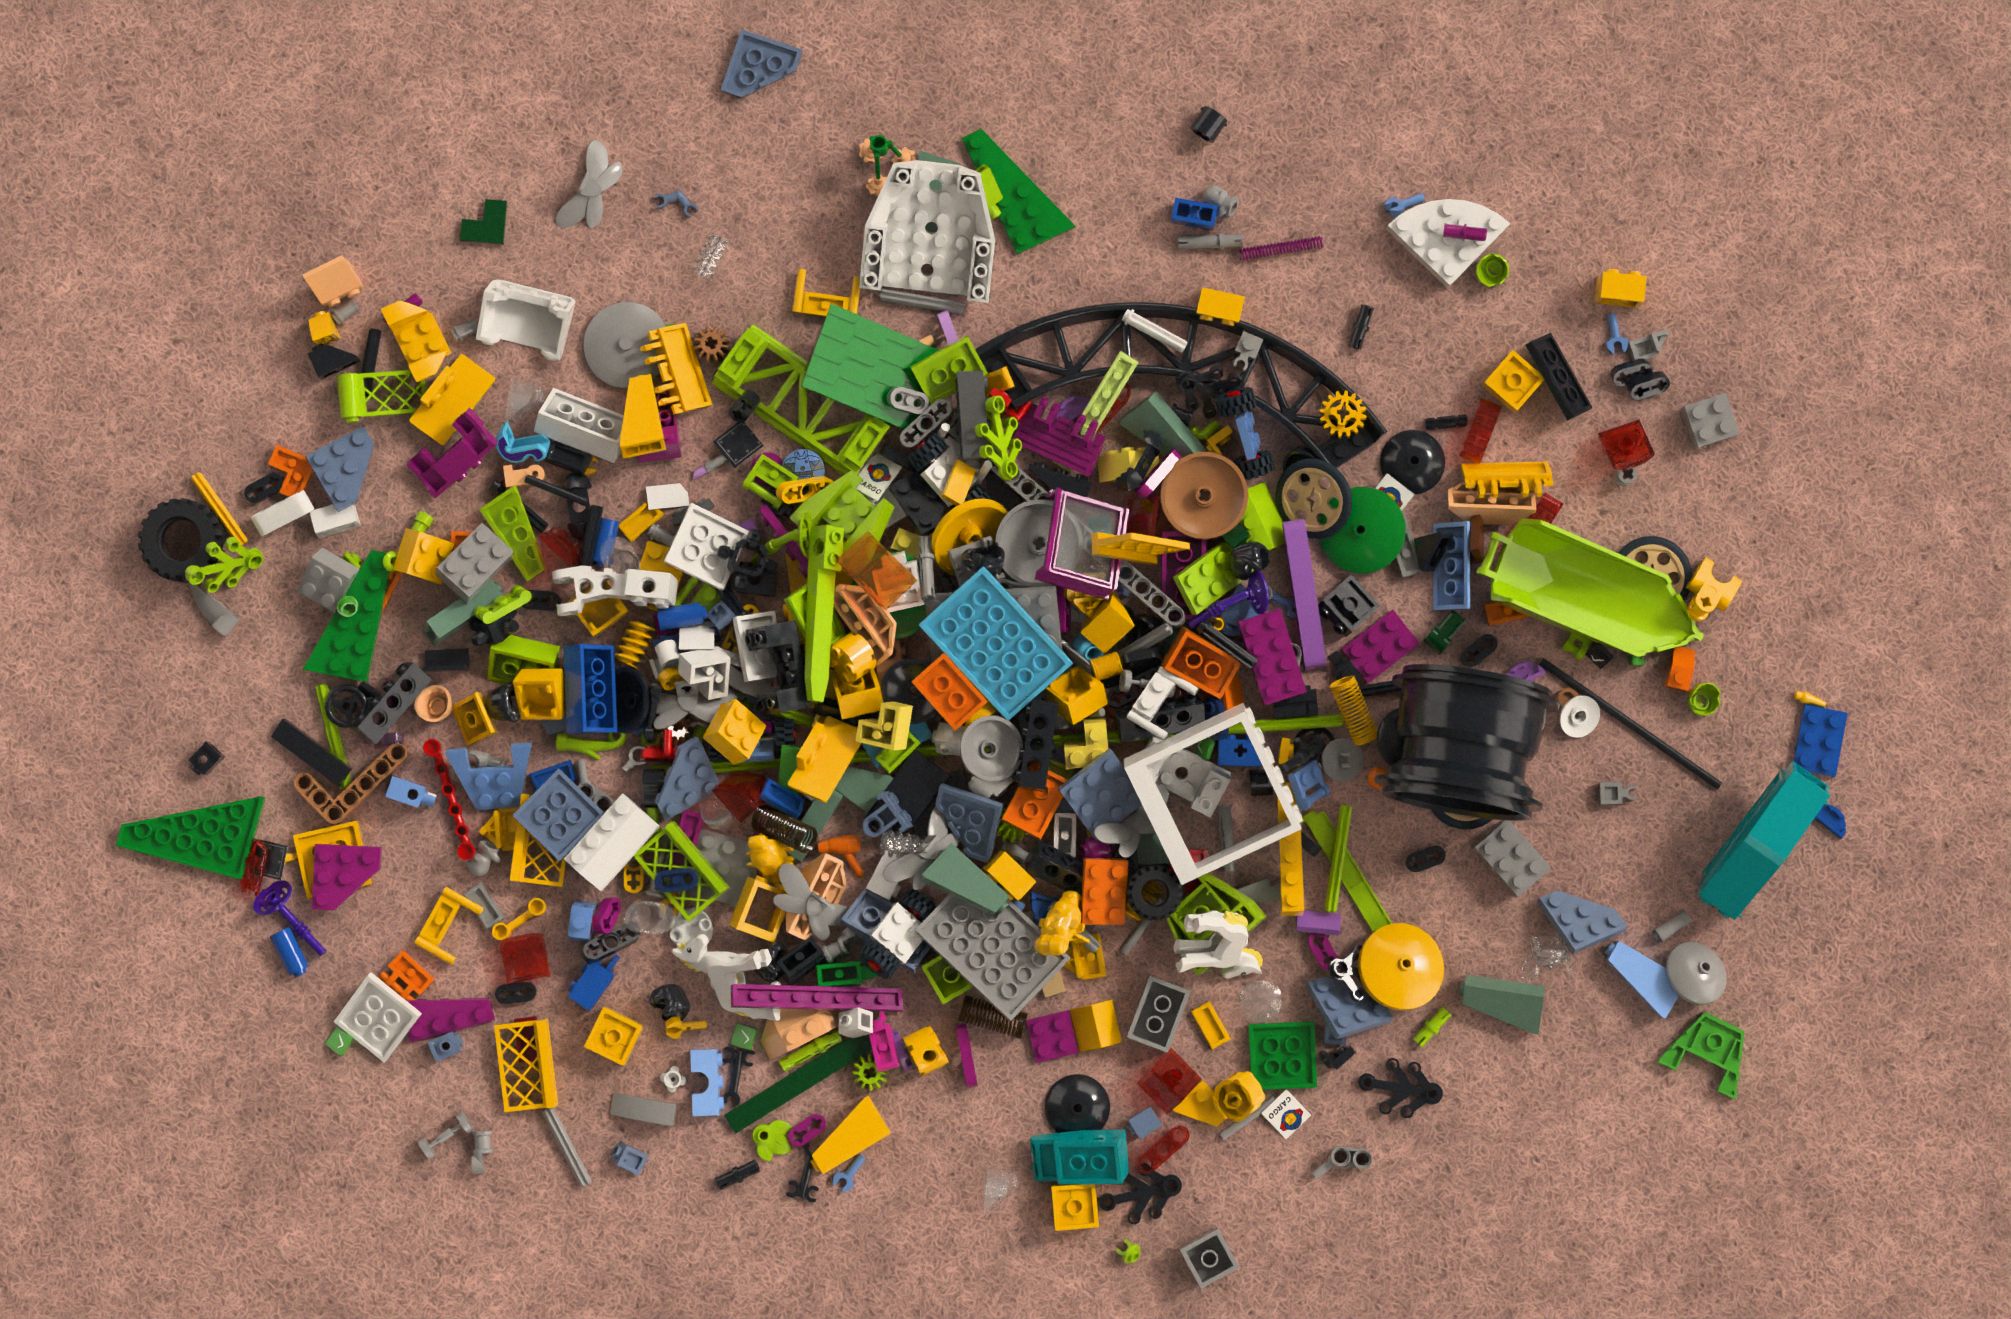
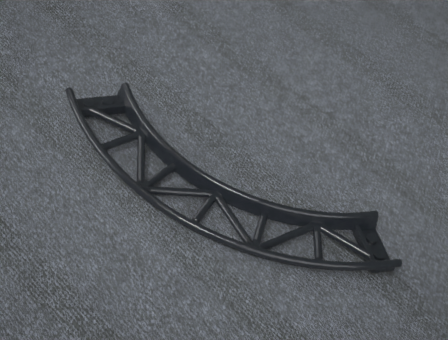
M1124 302L1085 306L1058 312L1022 324L996 336L975 349L988 373L1005 366L1007 367L1014 387L1004 392L1012 399L1009 406L1016 409L1028 401L1059 387L1086 379L1105 376L1111 366L1085 371L1081 370L1120 327L1122 328L1123 353L1132 358L1131 326L1176 367L1137 365L1132 374H1159L1178 377L1183 372L1199 374L1194 371L1239 355L1235 353L1236 347L1191 363L1198 324L1228 331L1238 336H1241L1243 331L1263 339L1262 345L1255 361L1248 358V367L1245 372L1240 374L1241 384L1235 388L1229 387L1222 390L1232 391L1236 388L1244 387L1259 355H1261L1281 411L1255 396L1256 406L1287 427L1308 447L1317 459L1339 468L1371 447L1388 432L1371 409L1362 401L1360 407H1366V411L1362 414L1367 417L1366 420H1361L1364 427H1357L1358 434L1350 432V438H1347L1346 434H1342L1341 439L1338 438L1337 434L1318 446L1296 423L1324 426L1326 422L1321 423V417L1296 413L1321 384L1328 388L1335 396L1336 391H1339L1340 395H1344V392L1348 391V396L1350 397L1355 392L1318 360L1279 336L1242 320L1239 323H1234V326L1221 324V320L1213 318L1212 322L1201 320L1200 315L1196 314L1197 308L1150 302ZM1127 309L1130 311L1133 309L1134 313L1143 318H1165L1190 322L1186 339L1187 345L1184 349L1182 361L1157 339L1129 324L1124 325L1125 322L1122 321V318ZM1116 319L1077 363L1073 365L1062 327L1090 321ZM1053 330L1065 368L1008 353L1005 349L1026 339ZM1268 349L1291 361L1314 377L1313 381L1290 408L1285 399ZM1015 363L1063 377L1032 389ZM1210 379L1203 381L1202 383L1209 384L1221 380ZM1356 394L1355 400L1357 401L1360 397ZM1348 403L1352 410H1356L1351 403ZM1330 419L1331 423L1337 427L1338 424L1334 419ZM1349 422L1345 425V428L1352 426L1355 422Z

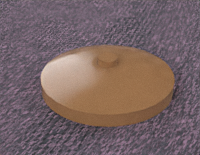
M1212 452L1189 454L1178 460L1165 476L1161 487L1162 508L1171 525L1182 534L1202 540L1218 538L1234 529L1243 518L1248 504L1247 483L1240 469L1228 458Z

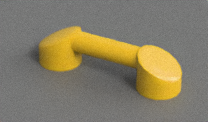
M540 898L532 899L528 904V910L507 925L504 923L495 924L492 928L493 937L500 941L509 939L514 929L533 916L544 915L547 909L546 903Z

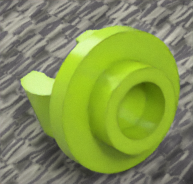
M1125 1239L1123 1242L1127 1244V1250L1123 1252L1117 1248L1116 1251L1123 1257V1262L1126 1264L1134 1263L1140 1257V1246L1137 1244L1133 1245Z

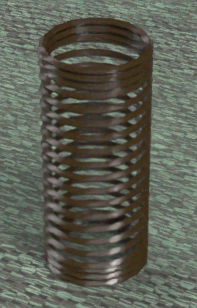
M768 805L760 806L752 817L751 824L755 831L801 853L809 852L816 844L818 833L815 827L792 818ZM764 810H766V811L763 813V815L761 816V819H760V822H759V828H758V820H759V817H760V815L762 814V812H763ZM767 811H769V812L766 814V816H765V818H764V820H763L762 828H761L762 818H763V816L765 815V813H766ZM809 829H810L809 838H808L807 842L805 843V845H803L804 842L806 841L807 837H808V833H809ZM807 831L804 841L800 844V842L803 840L805 836V832ZM812 831H813V836H812L811 842L808 844V842H809V840H810V838H811Z
M965 995L958 1021L965 1022L966 1019L967 1024L970 1020L971 1025L974 1020V1026L977 1023V1027L981 1024V1028H983L985 1024V1029H987L989 1025L988 1030L992 1028V1031H995L996 1028V1033L1000 1028V1034L1003 1032L1005 1035L1007 1032V1036H1009L1011 1032V1037L1015 1033V1038L1021 1039L1028 1013L1020 1011L1019 1015L1017 1014L1014 1017L1013 1028L1012 1021L1008 1028L1009 1020L1007 1019L1005 1024V1017L997 1009L995 1010L991 1003L988 1006V1001L985 1003L982 1000L981 1003V999H979L977 1002V998L973 1002V996Z

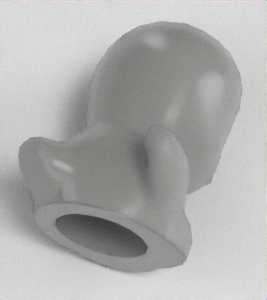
M1211 185L1204 191V202L1218 205L1219 210L1216 214L1218 218L1223 215L1226 218L1231 217L1237 210L1239 205V198L1237 196H1229L1226 190L1217 185Z
M481 840L478 844V851H476L475 856L467 864L468 870L474 876L486 875L492 860L496 863L501 861L497 855L500 853V849L490 841Z

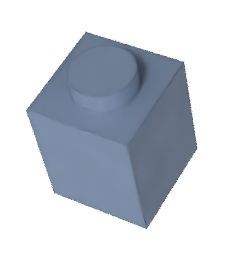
M1151 1106L1146 1107L1129 1118L1130 1124L1127 1125L1133 1137L1138 1135L1140 1139L1162 1126Z

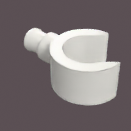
M635 746L630 750L629 760L622 767L626 772L631 768L633 769L635 765L640 766L646 763L642 761L636 762L633 758V753L636 750L645 749L643 746Z

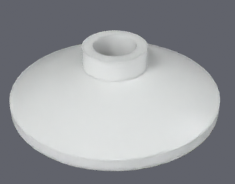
M1576 696L1563 706L1559 718L1560 726L1571 737L1586 736L1597 726L1600 719V709L1597 702L1592 698Z

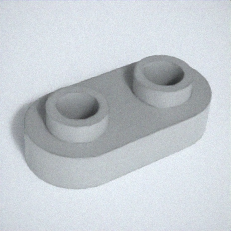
M893 387L888 391L887 402L893 408L914 414H922L929 407V399L924 393L904 387ZM896 394L899 395L898 401H895ZM915 399H917L918 402L916 406H914Z

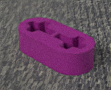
M604 898L592 921V927L596 934H608L611 932L621 912V903L618 898Z
M1311 933L1309 935L1308 945L1320 967L1328 970L1329 965H1323L1322 963L1324 960L1322 952L1325 951L1329 957L1333 956L1334 959H1337L1333 947L1325 934ZM1314 935L1323 937L1324 940L1321 941L1324 949L1320 950L1318 945L1312 944Z
M813 1114L789 1132L790 1143L799 1147L809 1142L825 1129V1118L820 1114ZM812 1118L816 1120L821 1119V1128L819 1130L815 1127L809 1131L807 1128L812 1124ZM806 1130L807 1133L803 1135L802 1142L793 1140L795 1136L794 1131L800 1133Z

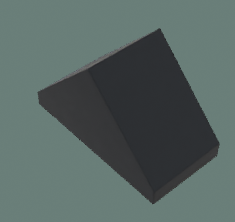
M1437 532L1414 538L1418 566L1421 571H1435L1454 536L1452 532Z

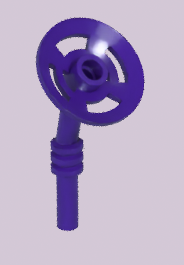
M1253 571L1250 574L1245 590L1222 601L1218 600L1212 606H1208L1206 611L1188 621L1189 626L1193 629L1212 616L1215 618L1217 614L1220 615L1221 612L1225 611V608L1245 599L1250 602L1255 613L1259 615L1264 614L1269 604V591L1263 574L1260 571Z
M284 880L276 881L268 888L263 889L254 901V911L259 915H268L278 910L294 928L293 931L297 932V936H300L301 940L304 939L320 957L324 955L327 950L314 938L311 930L304 926L303 922L300 923L284 905L292 892V886L289 882Z

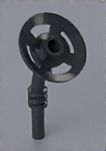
M1326 728L1300 730L1293 742L1294 756L1282 764V770L1288 772L1298 764L1303 765L1308 761L1321 759V755L1316 756V753L1321 750L1323 751L1326 744L1320 736L1324 733L1331 742L1335 740L1332 733ZM1314 731V734L1307 736L1303 741L1300 740L1307 732ZM1314 737L1313 741L1309 744L1306 743L1310 738Z

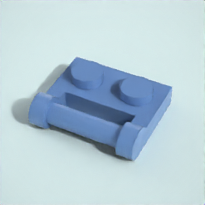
M1316 760L1308 761L1288 774L1297 805L1301 810L1306 811L1320 798L1329 796L1330 788L1324 784L1322 772ZM1314 786L1315 792L1306 796L1305 791Z

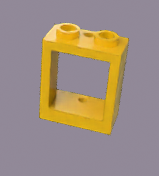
M756 875L754 879L748 876L729 926L774 943L786 911L776 906L767 930L744 921L758 887L777 894H787V892L780 883L775 882L773 886L767 884L768 879Z

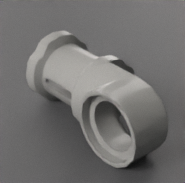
M478 750L467 751L468 756H474L478 761L477 765L470 764L471 768L506 766L508 758H497L491 756L488 752L485 753Z
M848 927L842 931V936L838 937L837 941L828 946H821L824 956L830 964L841 955L850 954L848 948L862 940Z
M492 1130L472 1132L475 1139V1149L472 1155L473 1175L485 1173V1168H483L484 1154L493 1152V1149L490 1148V1134H492Z

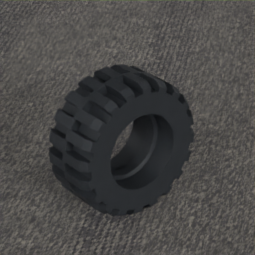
M176 498L169 499L167 503L161 502L157 504L158 508L155 510L151 509L147 513L149 515L147 520L143 519L141 523L143 529L138 532V537L141 538L138 548L143 553L141 557L149 565L148 568L165 579L189 583L185 578V570L189 566L194 565L201 568L219 563L218 558L211 557L205 551L207 544L210 542H215L225 552L223 544L226 542V537H223V532H225L223 525L219 523V518L211 512V509L196 501L184 498L181 500ZM181 520L190 521L195 524L201 534V544L198 551L193 557L185 561H177L170 558L163 547V537L166 530L174 522Z

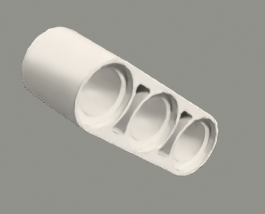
M302 490L250 518L260 536H264L315 508L306 492Z

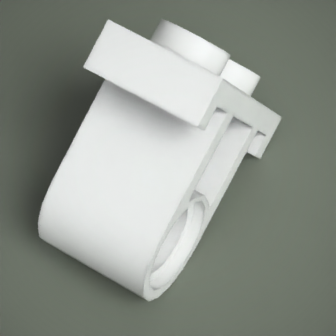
M666 640L657 644L655 651L658 659L649 660L655 679L658 681V676L663 670L679 665V653L690 652L692 649L679 650L674 640Z

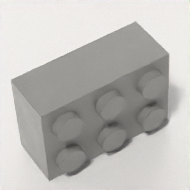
M481 523L437 567L435 575L468 604L512 560L514 551Z
M1503 820L1472 847L1515 897H1519L1551 869L1510 821Z
M1149 975L1126 1037L1168 1053L1191 991Z

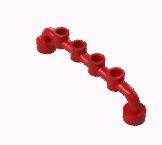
M428 739L423 745V750L425 754L434 758L436 764L435 772L440 776L443 785L441 790L446 795L449 803L448 812L453 816L456 824L455 833L460 837L462 843L457 849V854L463 860H470L475 856L476 849L470 842L468 836L470 830L464 824L461 815L463 808L457 803L455 796L456 787L451 783L448 775L449 766L444 763L441 754V743L436 739ZM440 765L445 766L443 773H440L438 770ZM448 785L452 787V792L449 794L445 791ZM454 806H457L459 808V812L457 814H454L452 812V808ZM462 826L466 829L463 835L459 833V828Z

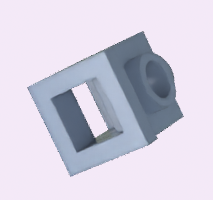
M454 1031L427 1042L436 1062L463 1051L461 1046L464 1045L460 1034H455ZM444 1042H448L450 1044V1048L448 1050L443 1049Z

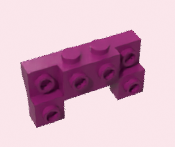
M470 407L452 423V426L463 437L438 459L424 447L407 463V466L418 476L427 491L434 498H437L455 481L461 482L467 476L466 471L470 468L473 470L477 468L483 461L481 458L495 447L498 442L483 426L484 422Z

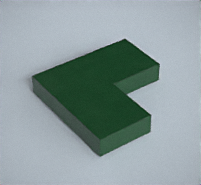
M485 199L483 220L462 219L460 241L504 245L508 202Z

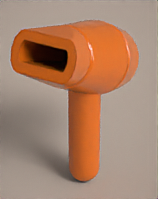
M847 834L818 841L819 854L824 852L827 854H842L858 878L864 876V871L853 856V853L859 852L861 848V841L858 835Z

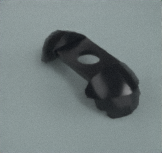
M1143 430L1147 447L1134 469L1128 468L1127 472L1122 473L1120 477L1116 478V487L1118 489L1132 492L1143 483V479L1154 459L1160 453L1162 441L1159 434ZM1147 458L1146 465H1145V467L1143 468V463H1144L1145 459Z
M573 472L565 478L562 488L588 498V501L582 512H576L573 509L574 502L567 499L571 521L570 524H567V527L574 538L583 541L590 512L587 489L592 488V484L586 475L582 476Z

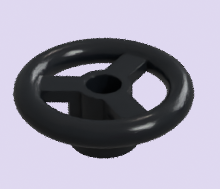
M346 684L334 688L328 694L325 701L327 717L333 724L339 727L351 728V725L354 723L352 714L357 710L356 701L358 699L361 700V711L364 712L368 707L366 695L362 690L353 685ZM343 691L354 693L350 698H344L341 701L333 699L338 693ZM346 702H349L351 705L349 710L344 709ZM331 706L339 707L340 711L345 714L347 721H341L336 718Z

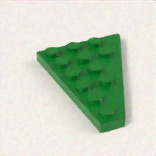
M259 796L121 824L116 846L243 880L266 797Z

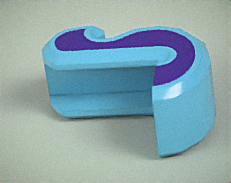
M508 422L500 426L495 438L498 441L495 446L496 450L503 459L511 463L524 462L529 456L533 457V461H542L547 456L550 447V440L542 434L514 439Z

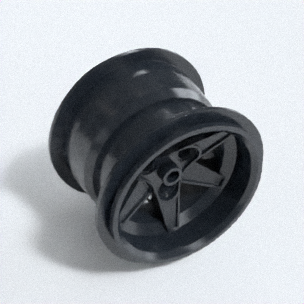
M1436 664L1406 665L1403 667L1401 674H1396L1392 677V683L1401 688L1397 729L1400 739L1404 741L1401 760L1389 766L1387 774L1375 776V783L1383 786V796L1426 809L1494 820L1528 821L1532 819V812L1542 810L1543 804L1533 799L1534 791L1524 779L1527 762L1531 761L1538 753L1547 713L1559 710V703L1552 699V690L1538 683L1509 675Z

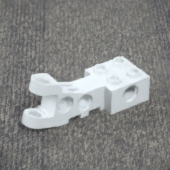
M577 566L552 572L553 584L574 582L577 598L574 602L556 604L558 616L581 614L585 603L605 598L626 599L634 602L636 606L643 607L650 603L655 604L657 608L668 609L669 606H675L678 580L671 573L628 569L625 570V574H616L617 572L610 568H604V572H597L591 566ZM612 580V588L604 590V583ZM586 584H591V591L587 594H583V586ZM654 587V590L648 593L649 589Z

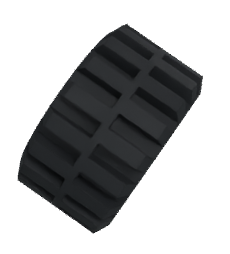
M1157 864L1145 865L1143 868L1137 869L1129 878L1126 896L1129 905L1140 917L1156 921L1163 918L1166 919L1170 917V914L1176 912L1178 905L1180 906L1183 894L1182 886L1178 877L1168 868ZM1149 880H1160L1167 888V897L1159 905H1149L1142 898V887Z

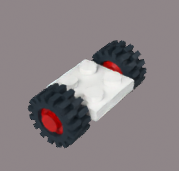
M933 433L919 444L906 459L916 471L921 470L929 462L931 463L920 475L947 506L950 507L953 504L941 496L954 462L961 459L951 447L947 448L937 457L947 445L936 433ZM975 475L973 477L970 487L978 480V478ZM979 483L968 491L964 502L974 499H990L991 496Z
M908 889L901 900L892 906L869 936L872 940H869L858 954L862 964H865L867 969H871V972L877 973V976L889 979L900 964L903 965L907 962L923 941L915 932V929L937 907L935 903L930 901L929 897H925L922 892L919 893L918 890Z

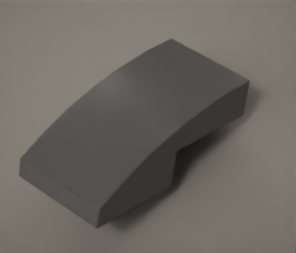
M709 498L706 500L701 499L696 504L707 511L715 507ZM687 506L684 509L680 507L672 514L673 519L671 522L675 526L681 524L688 509Z

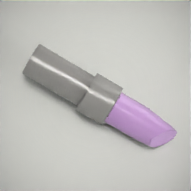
M722 454L713 460L707 461L703 466L693 471V479L712 472L716 467L728 460Z

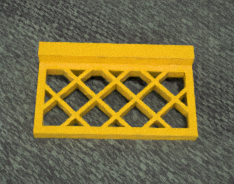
M1101 532L1091 533L1092 555L1149 565L1157 564V556L1190 549V543L1136 533L1122 535Z
M521 794L520 807L532 795ZM518 821L510 881L563 887L566 866L564 858L567 854L561 859V868H559L557 863L560 861L554 862L547 853L548 850H545L540 842ZM531 835L534 840H532L529 843V837ZM536 841L543 852L532 859L528 854V847ZM546 854L553 864L542 872L535 861ZM527 856L531 860L528 864H526ZM533 863L540 874L534 879L524 878L525 868ZM555 866L560 872L559 882L549 881L544 873ZM543 876L545 880H538V878Z
M548 1018L494 1025L504 1112L556 1107L558 1099ZM525 1026H534V1036L530 1041L520 1034ZM520 1027L518 1031H516L514 1028ZM508 1028L515 1034L509 1043L501 1038L500 1029ZM517 1036L527 1043L520 1053L511 1046V1043ZM529 1045L537 1051V1057L533 1062L522 1055ZM507 1048L517 1055V1058L511 1065L503 1059V1053ZM519 1058L530 1065L524 1074H521L513 1067ZM532 1067L539 1072L540 1076L535 1084L525 1077ZM510 1070L520 1077L514 1086L506 1081V1075ZM522 1079L532 1086V1089L526 1096L515 1089ZM534 1089L542 1094L543 1103L534 1104L528 1099ZM512 1092H515L523 1100L518 1106L509 1107L508 1097Z

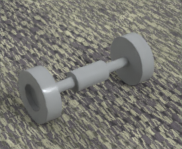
M1123 670L1120 675L1119 689L1120 691L1128 692L1131 684L1146 688L1150 680H1132L1131 670ZM1176 685L1174 686L1170 694L1167 696V698H1172L1174 696Z
M463 1112L456 1115L459 1124L439 1134L432 1143L429 1144L424 1137L418 1141L420 1148L429 1159L436 1156L432 1147L454 1136V1132L461 1127L467 1133L474 1130L473 1125Z

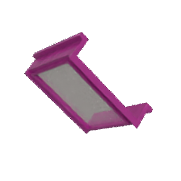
M1059 487L1055 490L1050 489L1048 499L1054 500L1046 553L1044 565L1036 571L1035 580L1108 600L1109 595L1117 590L1121 560L1092 555L1091 533L1126 534L1129 509L1063 491Z

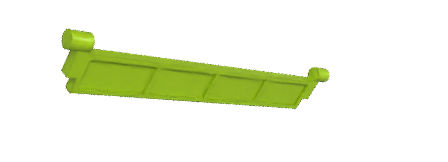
M1313 810L1302 817L1303 821L1301 824L1306 822L1331 863L1336 829L1324 810L1318 814ZM1346 848L1341 881L1372 932H1375L1383 926L1393 924Z

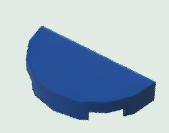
M1824 804L1815 819L1838 838H1843L1846 833V822L1843 813L1832 805Z

